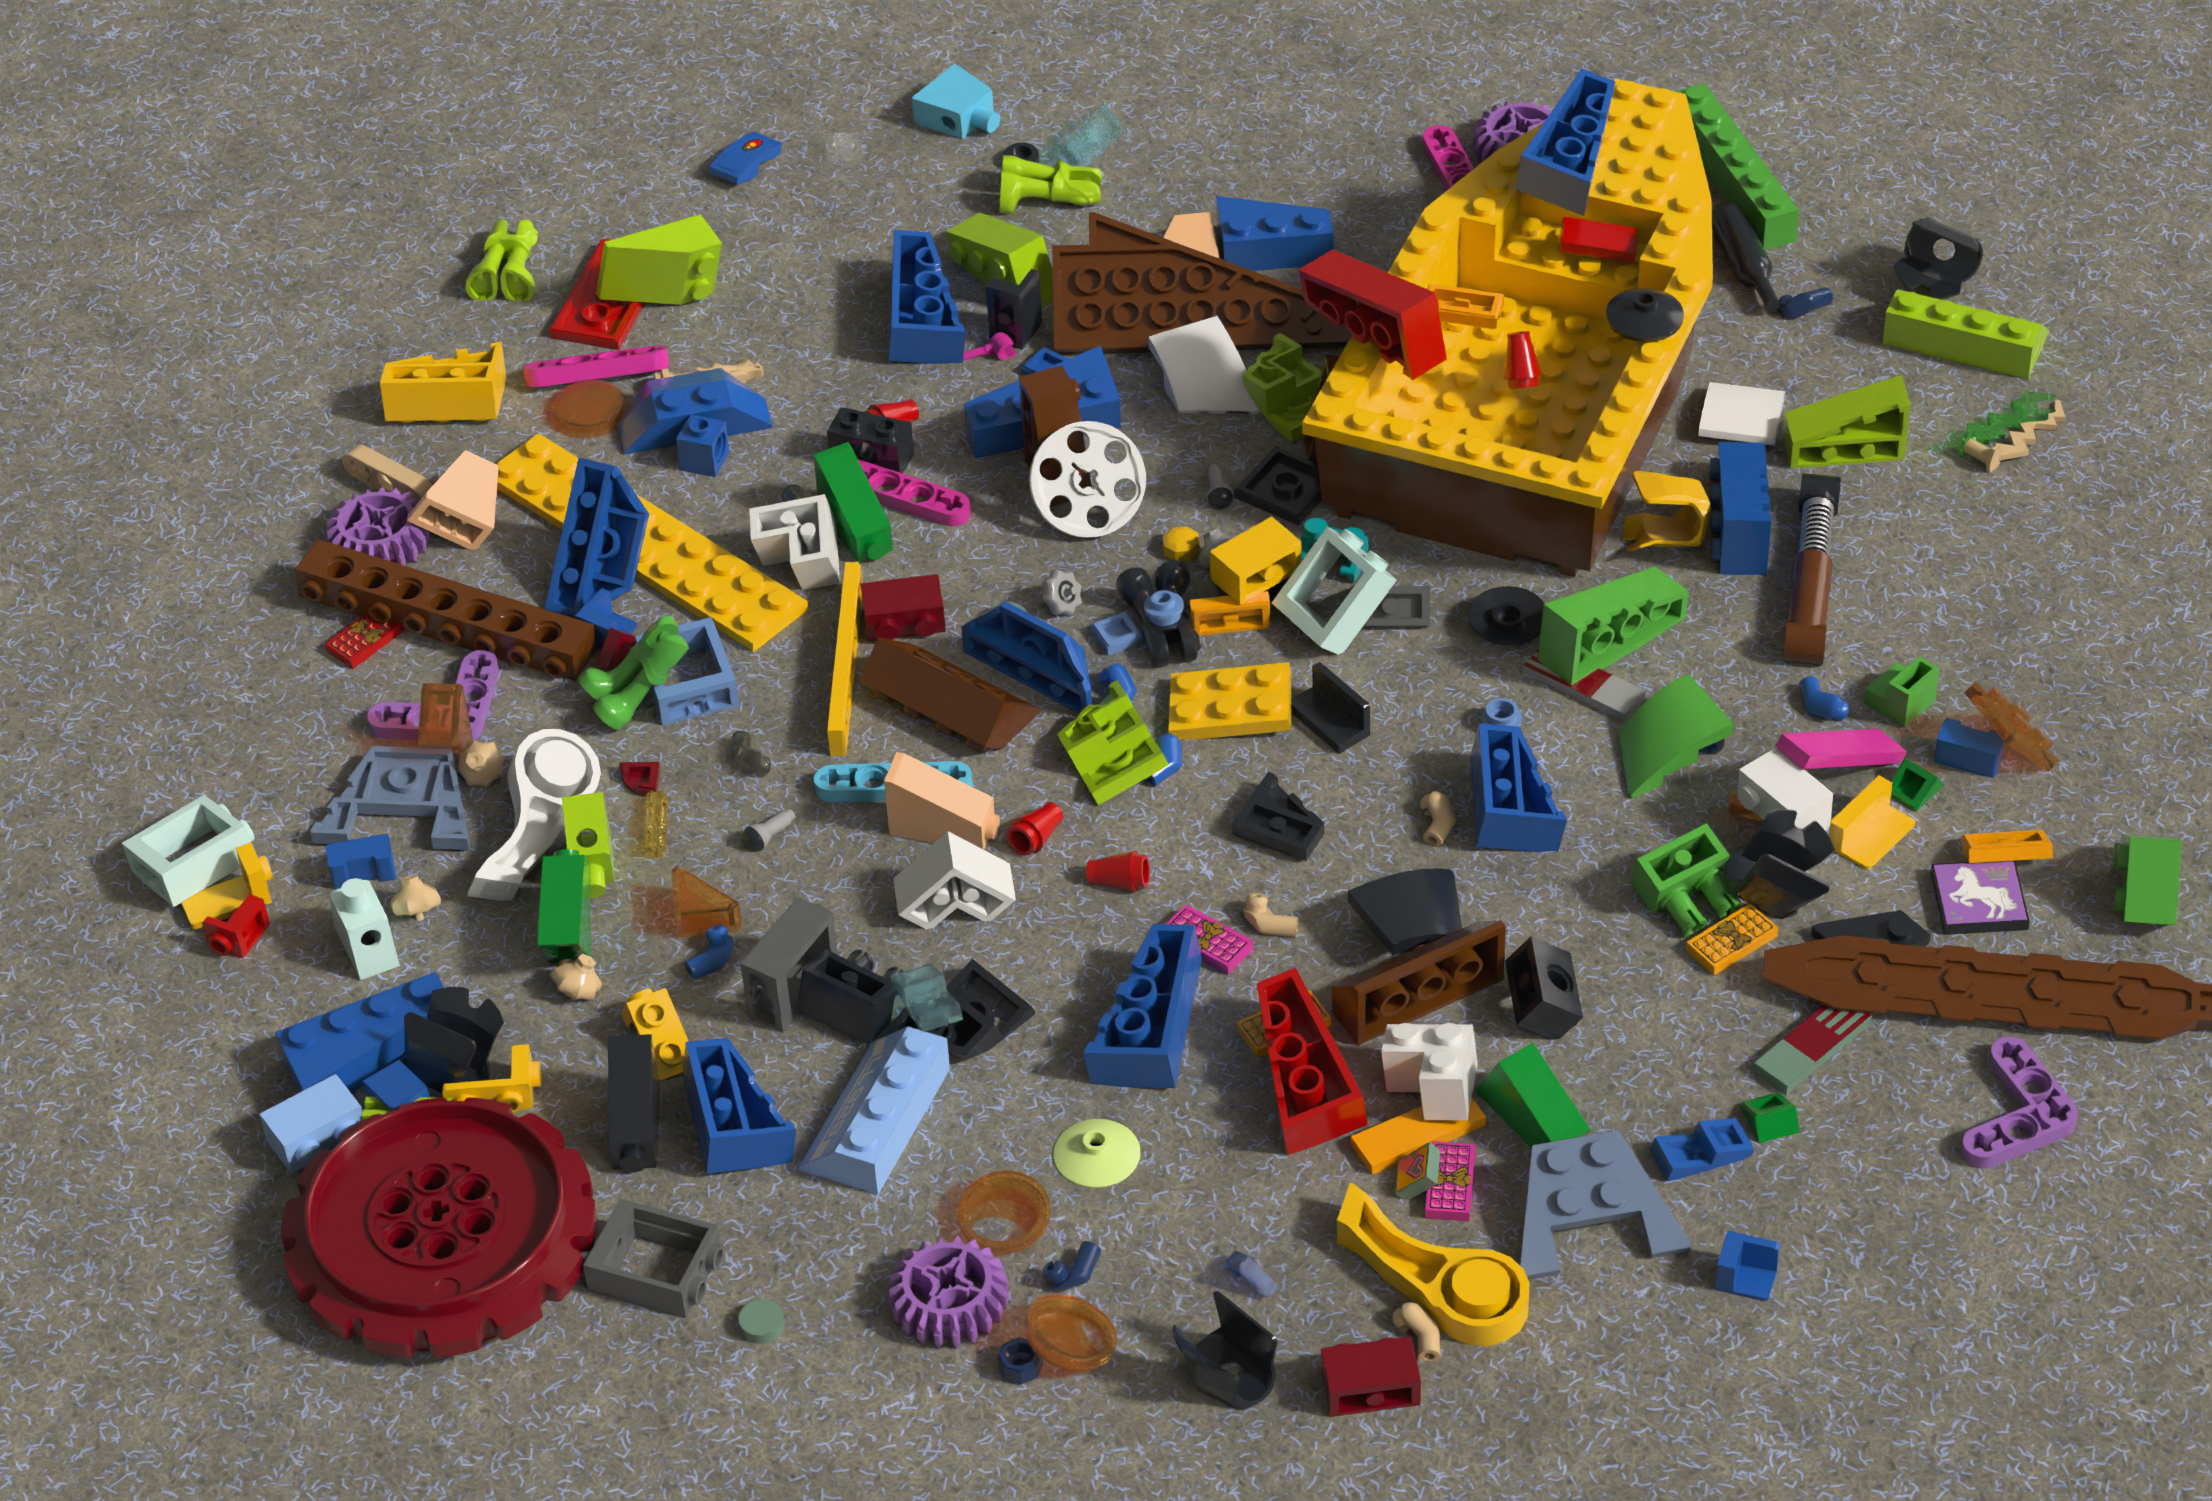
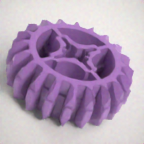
M1521 100L1517 104L1505 101L1503 107L1493 105L1491 111L1483 112L1482 118L1477 120L1474 128L1473 146L1474 152L1477 155V161L1483 162L1498 149L1545 122L1552 110L1549 111L1547 104L1536 106L1535 101H1532L1530 104L1522 103Z
M383 486L378 492H370L367 489L366 493L360 496L352 493L351 501H340L339 508L331 510V517L326 521L327 542L394 563L397 562L404 566L406 560L417 563L418 553H426V543H430L429 537L431 534L430 531L407 521V516L420 500H414L411 493L401 494L398 488L393 489L391 492H386Z
M939 1235L936 1244L930 1246L922 1240L919 1252L907 1249L905 1260L896 1261L894 1273L890 1274L888 1281V1303L892 1309L896 1324L903 1325V1330L907 1337L917 1333V1339L921 1345L928 1341L930 1337H934V1343L938 1349L944 1343V1339H951L953 1345L958 1348L961 1341L960 1337L966 1336L967 1339L975 1344L978 1337L977 1330L990 1335L992 1322L1001 1323L1003 1309H1007L1009 1302L1007 1291L1009 1290L1008 1277L1005 1275L1000 1259L993 1257L990 1247L979 1250V1245L975 1239L964 1245L958 1235L953 1242L945 1243ZM969 1276L978 1281L983 1288L974 1287L973 1282L967 1280ZM914 1293L923 1294V1299L928 1300V1304L926 1305L914 1296Z

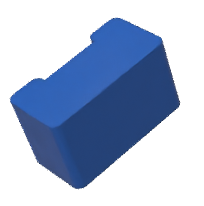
M1946 718L1937 736L1934 761L1942 765L1994 778L2003 760L2006 734L1991 730L1988 733L1962 726L1960 721Z
M388 834L331 843L325 847L334 890L341 888L344 882L353 878L368 881L379 879L381 882L396 879L394 857Z

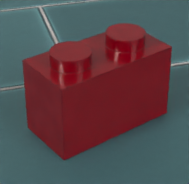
M938 574L860 583L868 641H876L878 637L889 640L916 635L928 637L935 633L946 632L944 605Z
M1411 1336L1402 1338L1387 1337L1378 1341L1356 1344L1341 1343L1333 1347L1321 1348V1376L1330 1417L1421 1405V1378Z

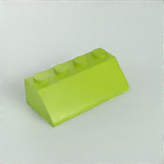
M1897 289L1886 311L1882 344L2029 379L2049 334V329L2043 324L2030 322L2025 319H2018L1988 310H1981Z

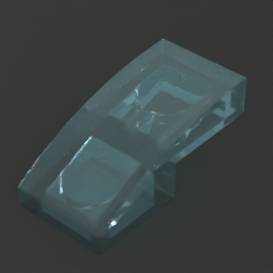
M932 963L892 975L893 982L897 984L896 989L903 1004L921 1031L926 1032L963 1020L960 1004L948 993L944 975Z

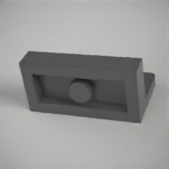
M1392 586L1364 626H1430V586Z

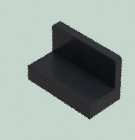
M1031 269L1019 285L993 277L986 285L989 339L996 333L1002 332L1007 334L1013 341L1012 347L1023 350L1042 324L1039 271Z
M1321 662L1312 666V687L1291 699V713L1340 754L1370 736V704Z

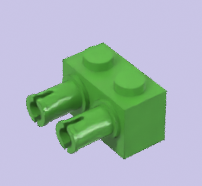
M1707 823L1636 860L1630 879L1631 885L1652 913L1667 909L1685 937L1693 934L1692 929L1698 932L1707 925L1706 918L1701 915L1689 898L1693 893L1702 891L1720 919L1728 917L1726 911L1731 915L1742 907L1741 900L1732 895L1723 878L1726 861L1729 860L1730 855Z

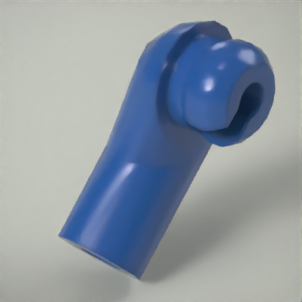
M720 924L710 927L705 935L709 941L705 952L685 961L686 970L693 980L723 967L728 962L734 942L733 937L728 935L726 926Z

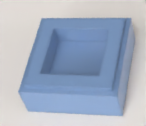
M1126 611L1090 624L1091 633L1108 656L1143 643L1142 633Z

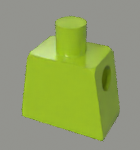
M603 792L562 797L567 849L577 850L579 855L586 856L590 863V898L601 897L606 893L605 883L615 882L611 833ZM591 830L594 834L581 835V832Z

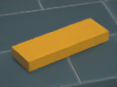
M1473 1098L1471 1099L1468 1120H1424L1423 1107L1420 1106L1351 1136V1146L1373 1175L1398 1164L1400 1158L1429 1142L1431 1144L1432 1141L1449 1142L1486 1126V1116Z

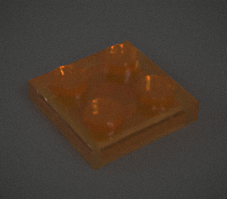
M1976 681L1964 692L2007 745L2047 772L2059 762L2058 758L2049 749L2053 745L2051 739L2038 727L2032 729L2028 723L2032 717L2020 704L2015 701L2011 704L2008 698L1996 687L1989 691Z

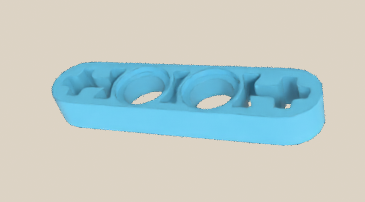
M958 761L923 762L951 777H959V781L973 787L972 772L967 764ZM891 763L834 764L824 766L814 776L816 795L819 799L832 803L886 801L884 783L877 788H867L863 784L871 779H879L884 782ZM850 779H855V787H850ZM830 781H837L836 786H829Z

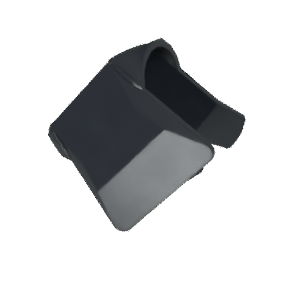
M1930 218L1913 221V226L1905 241V258H1901L1893 266L1899 280L1910 291L1919 286L1928 290V297L1947 299L1959 295L1962 282L1971 279L1981 264L1983 258L1981 242L1978 238H1974ZM1945 239L1954 244L1955 252L1950 259L1942 260L1936 257L1934 245L1938 240Z
M1790 809L1778 810L1767 814L1749 843L1734 850L1725 865L1726 883L1733 896L1782 919L1798 914L1799 908L1829 892L1830 885L1806 873V871L1823 862L1835 850L1828 834L1817 821L1811 822L1805 828H1797L1794 824L1797 811Z
M446 987L433 990L429 1008V1019L413 1012H408L404 1016L405 1055L400 1058V1061L427 1087L442 1093L444 1084L489 1080L490 1063L488 1058L495 1039L504 1024L501 1012L490 998H486L479 1008L471 1007L469 1005L468 988Z
M1216 1290L1213 1296L1221 1326L1194 1345L1174 1324L1172 1327L1173 1338L1179 1350L1183 1352L1186 1369L1200 1392L1238 1410L1248 1409L1263 1401L1275 1386L1276 1371L1274 1359L1278 1340L1261 1324ZM1225 1363H1236L1241 1366L1244 1372L1242 1377L1239 1378L1236 1374L1230 1373L1220 1366Z

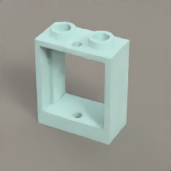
M1326 527L1272 601V604L1316 644L1339 655L1347 649L1397 579L1385 570L1389 564L1372 551L1366 553L1361 549L1364 542L1355 534L1346 529L1341 534ZM1343 553L1364 574L1327 623L1306 602Z
M203 795L121 844L132 872L145 885L175 907L239 869L240 864L236 847L254 841L255 837L246 821L243 819L238 821L231 815L225 805H217L206 795ZM212 830L218 834L171 863L165 859Z

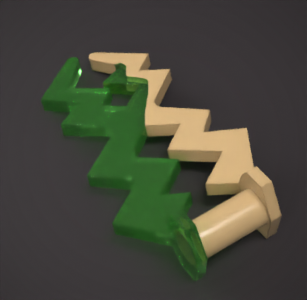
M2024 391L2025 402L2011 401L2014 415L1987 412L1988 425L1967 423L1966 432L1963 434L1959 445V456L1971 455L1985 463L1986 471L1989 473L1999 466L2001 460L2028 456L2029 449L2026 445H2035L2036 442L2034 429L2056 431L2057 424L2055 421L2065 422L2061 401H2055L2054 410L2041 407L2042 418L2031 417L2029 415H2038L2039 412L2036 401L2054 400L2055 395ZM2003 427L2019 428L2021 431H2009L2008 437L2011 445L1995 443V446L1991 449L1983 445H1989V438L2004 440L2005 432Z

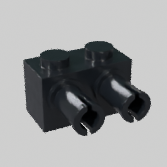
M825 949L802 969L797 1009L855 1039L869 1044L891 1023L894 999L908 988L909 978L902 969L891 978L897 972L898 967H890L882 976L872 972L874 962L867 952L856 960L862 954L860 949L853 951L847 959Z

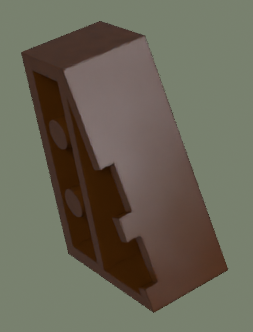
M1062 365L1019 377L1024 460L1029 469L1036 451L1046 438L1066 425L1082 422L1078 407V401L1081 400L1078 383L1075 378H1069ZM1074 431L1068 436V448L1074 453H1083L1086 450L1083 432ZM1053 458L1043 460L1040 465L1042 477L1047 480H1056L1061 474L1060 463ZM1071 463L1082 479L1078 485L1082 489L1088 486L1092 488L1090 473L1080 471L1074 463ZM1059 495L1052 498L1049 506L1052 507L1070 501L1066 497Z

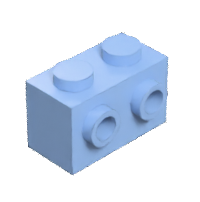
M334 1074L259 1115L267 1143L292 1174L307 1166L321 1150H333L340 1143L339 1135L362 1121L363 1113L360 1104L340 1078Z

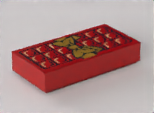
M366 613L325 643L326 652L354 669L405 630L400 623L389 620L387 623L382 624Z

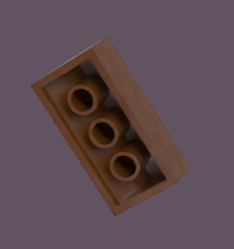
M879 637L859 680L873 688L870 694L889 703H893V700L904 704L902 707L903 712L919 719H924L927 716L935 720L934 728L952 736H955L956 732L967 737L965 740L966 745L982 752H987L988 748L1003 749L1042 710L919 645Z
M1478 921L1467 927L1456 929L1431 943L1420 945L1395 959L1381 962L1376 967L1359 975L1345 978L1340 983L1332 986V1013L1355 1043L1360 1045L1385 1034L1387 1024L1412 1022L1503 981L1505 924L1502 921Z

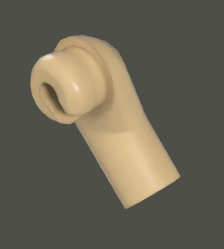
M1434 791L1431 794L1425 795L1420 803L1421 809H1428L1424 814L1432 816L1433 822L1423 835V839L1427 843L1440 847L1456 824L1457 818L1449 798L1441 792Z
M1252 893L1246 897V907L1243 908L1244 917L1259 933L1263 935L1296 937L1298 917L1274 915L1267 908L1268 898L1264 894Z
M1412 1302L1404 1303L1402 1308H1397L1393 1312L1392 1320L1395 1327L1399 1328L1401 1332H1407L1412 1329L1417 1335L1419 1361H1439V1325L1418 1304Z

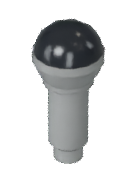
M1212 464L1208 467L1207 472L1210 485L1207 501L1213 508L1224 509L1231 505L1233 491L1225 484L1223 473L1219 466Z
M791 809L780 811L764 823L747 826L742 833L744 846L753 852L766 849L772 837L789 826L791 821L795 819L794 812Z

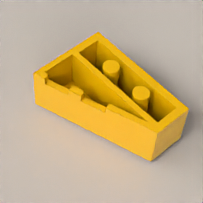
M502 341L491 343V350L468 354V349L464 348L455 350L456 357L433 360L432 355L385 363L380 380L385 421L411 423L413 421L436 420L437 422L444 423L451 420L484 422L489 419H497L506 382Z

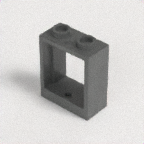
M797 897L740 963L749 1018L784 1032L801 1012L797 1009L802 969L825 949L838 955L833 912L820 904H813Z
M619 1199L583 1265L587 1288L589 1292L686 1318L693 1304L699 1305L703 1300L707 1286L706 1279L711 1270L717 1271L724 1257V1246L720 1244L718 1225ZM636 1237L695 1253L678 1286L619 1270Z

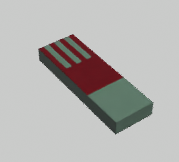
M1823 1005L1754 1062L1753 1072L1787 1095L1869 1026L1872 1015L1869 1013L1837 1011Z

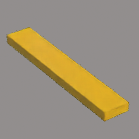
M845 562L827 729L830 756H844L847 754L862 606L860 583L863 582L859 562Z

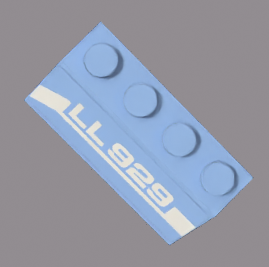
M905 1027L872 1042L799 1165V1170L878 1195L950 1070L947 1038L911 1027Z

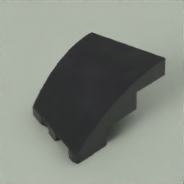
M1435 868L1405 871L1385 876L1348 890V903L1392 955H1396L1415 945H1426L1448 935L1456 929L1462 928L1455 875L1450 869Z
M972 958L946 987L939 983L913 1012L906 1007L884 1030L880 1037L883 1038L905 1027H911L947 1038L948 1054L950 1056L969 1059L992 1049L1028 1021L1036 1012L1030 1004ZM995 1017L1006 1021L1005 1024H1000L1003 1026L1000 1030L994 1024L996 1023Z

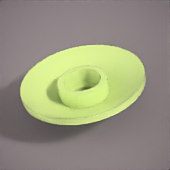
M1090 1119L1070 1126L1059 1136L1054 1146L1053 1158L1058 1171L1067 1180L1084 1187H1107L1126 1179L1135 1170L1140 1159V1145L1136 1136L1124 1125L1106 1119ZM1100 1143L1101 1145L1092 1146L1091 1144Z

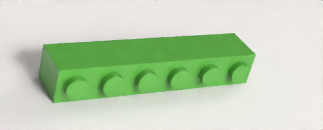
M1704 83L1674 91L1686 94L1704 170L1730 205H1738L1743 208L1764 249L1767 250L1796 242L1799 209L1707 85Z

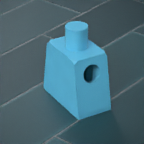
M953 64L912 97L913 121L915 124L963 139L977 127L992 133L1000 123L999 113L993 110V96L990 87L956 64Z

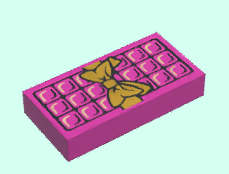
M1187 904L1166 923L1194 925L1202 961L1227 975L1253 950V940Z
M1432 1141V1144L1440 1149L1437 1185L1427 1190L1425 1219L1470 1222L1476 1144Z

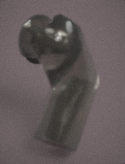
M736 731L732 734L730 754L732 767L747 775L766 776L771 768L770 758L762 756L760 751L751 748V735L748 732Z

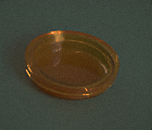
M583 380L566 386L557 394L550 408V417L554 427L561 433L574 438L589 439L601 437L616 430L618 423L629 409L625 395L613 384L602 380Z
M998 1171L978 1178L966 1188L959 1200L957 1215L963 1235L969 1242L975 1239L979 1249L990 1247L991 1253L1013 1254L1029 1248L1043 1235L1050 1221L1051 1210L1045 1189L1035 1179L1020 1172ZM999 1217L1017 1223L1024 1229L1026 1234L1014 1240L993 1241L977 1234L972 1229V1226L981 1219Z
M1061 1294L1043 1296L1031 1304L1025 1316L1024 1325L1030 1346L1043 1360L1060 1369L1072 1372L1094 1370L1109 1361L1116 1349L1117 1333L1111 1321L1102 1311L1082 1299ZM1082 1323L1088 1324L1098 1332L1103 1342V1351L1099 1352L1091 1344L1084 1333Z

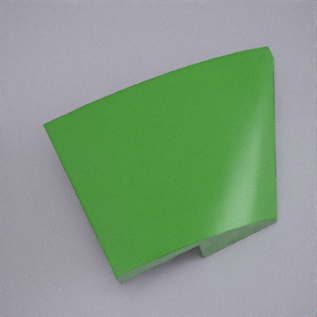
M1689 674L1676 679L1650 697L1618 731L1627 794L1630 799L1662 786L1663 776L1697 762L1700 749L1733 735L1734 723Z

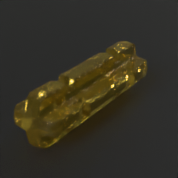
M650 791L645 797V857L647 859H661L667 855V794L664 791L657 793Z

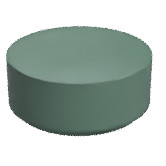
M767 1299L754 1300L745 1305L739 1314L741 1334L746 1340L756 1344H765L777 1339L785 1327L781 1307Z

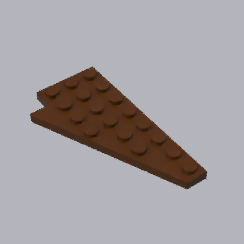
M1089 212V245L1052 246L1054 352L1060 355L1082 354L1098 346H1101L1103 353L1151 352L1149 349V336L1218 316L1237 350L1271 349L1274 337L1279 333L1298 343L1302 348L1346 347L1351 338V332L1345 324L1338 327L1304 302L1301 288L1095 212Z

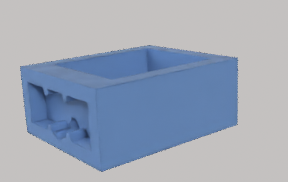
M712 617L678 625V635L685 639L689 647L685 654L709 648L718 673L666 687L663 684L652 685L649 691L662 725L739 706L736 679ZM642 635L635 636L636 643L640 640Z

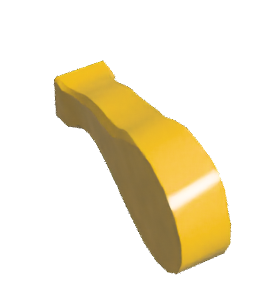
M1349 1184L1337 1218V1244L1362 1257L1387 1283L1418 1304L1439 1325V1329L1455 1340L1467 1345L1490 1346L1507 1341L1521 1330L1528 1318L1530 1283L1524 1269L1511 1257L1494 1250L1447 1248L1414 1239L1399 1230L1382 1213L1370 1196L1355 1184Z

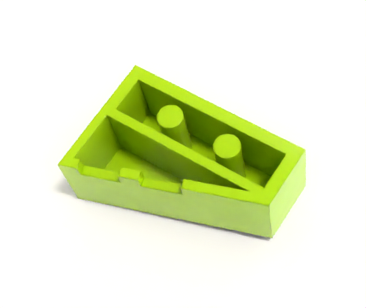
M980 212L946 231L949 242L948 252L952 260L985 285L988 284L992 277L1019 285L1031 269L1039 271L1041 307L1053 301V270L1043 235Z
M1902 375L1785 412L1782 438L1790 469L1905 460L1911 404Z

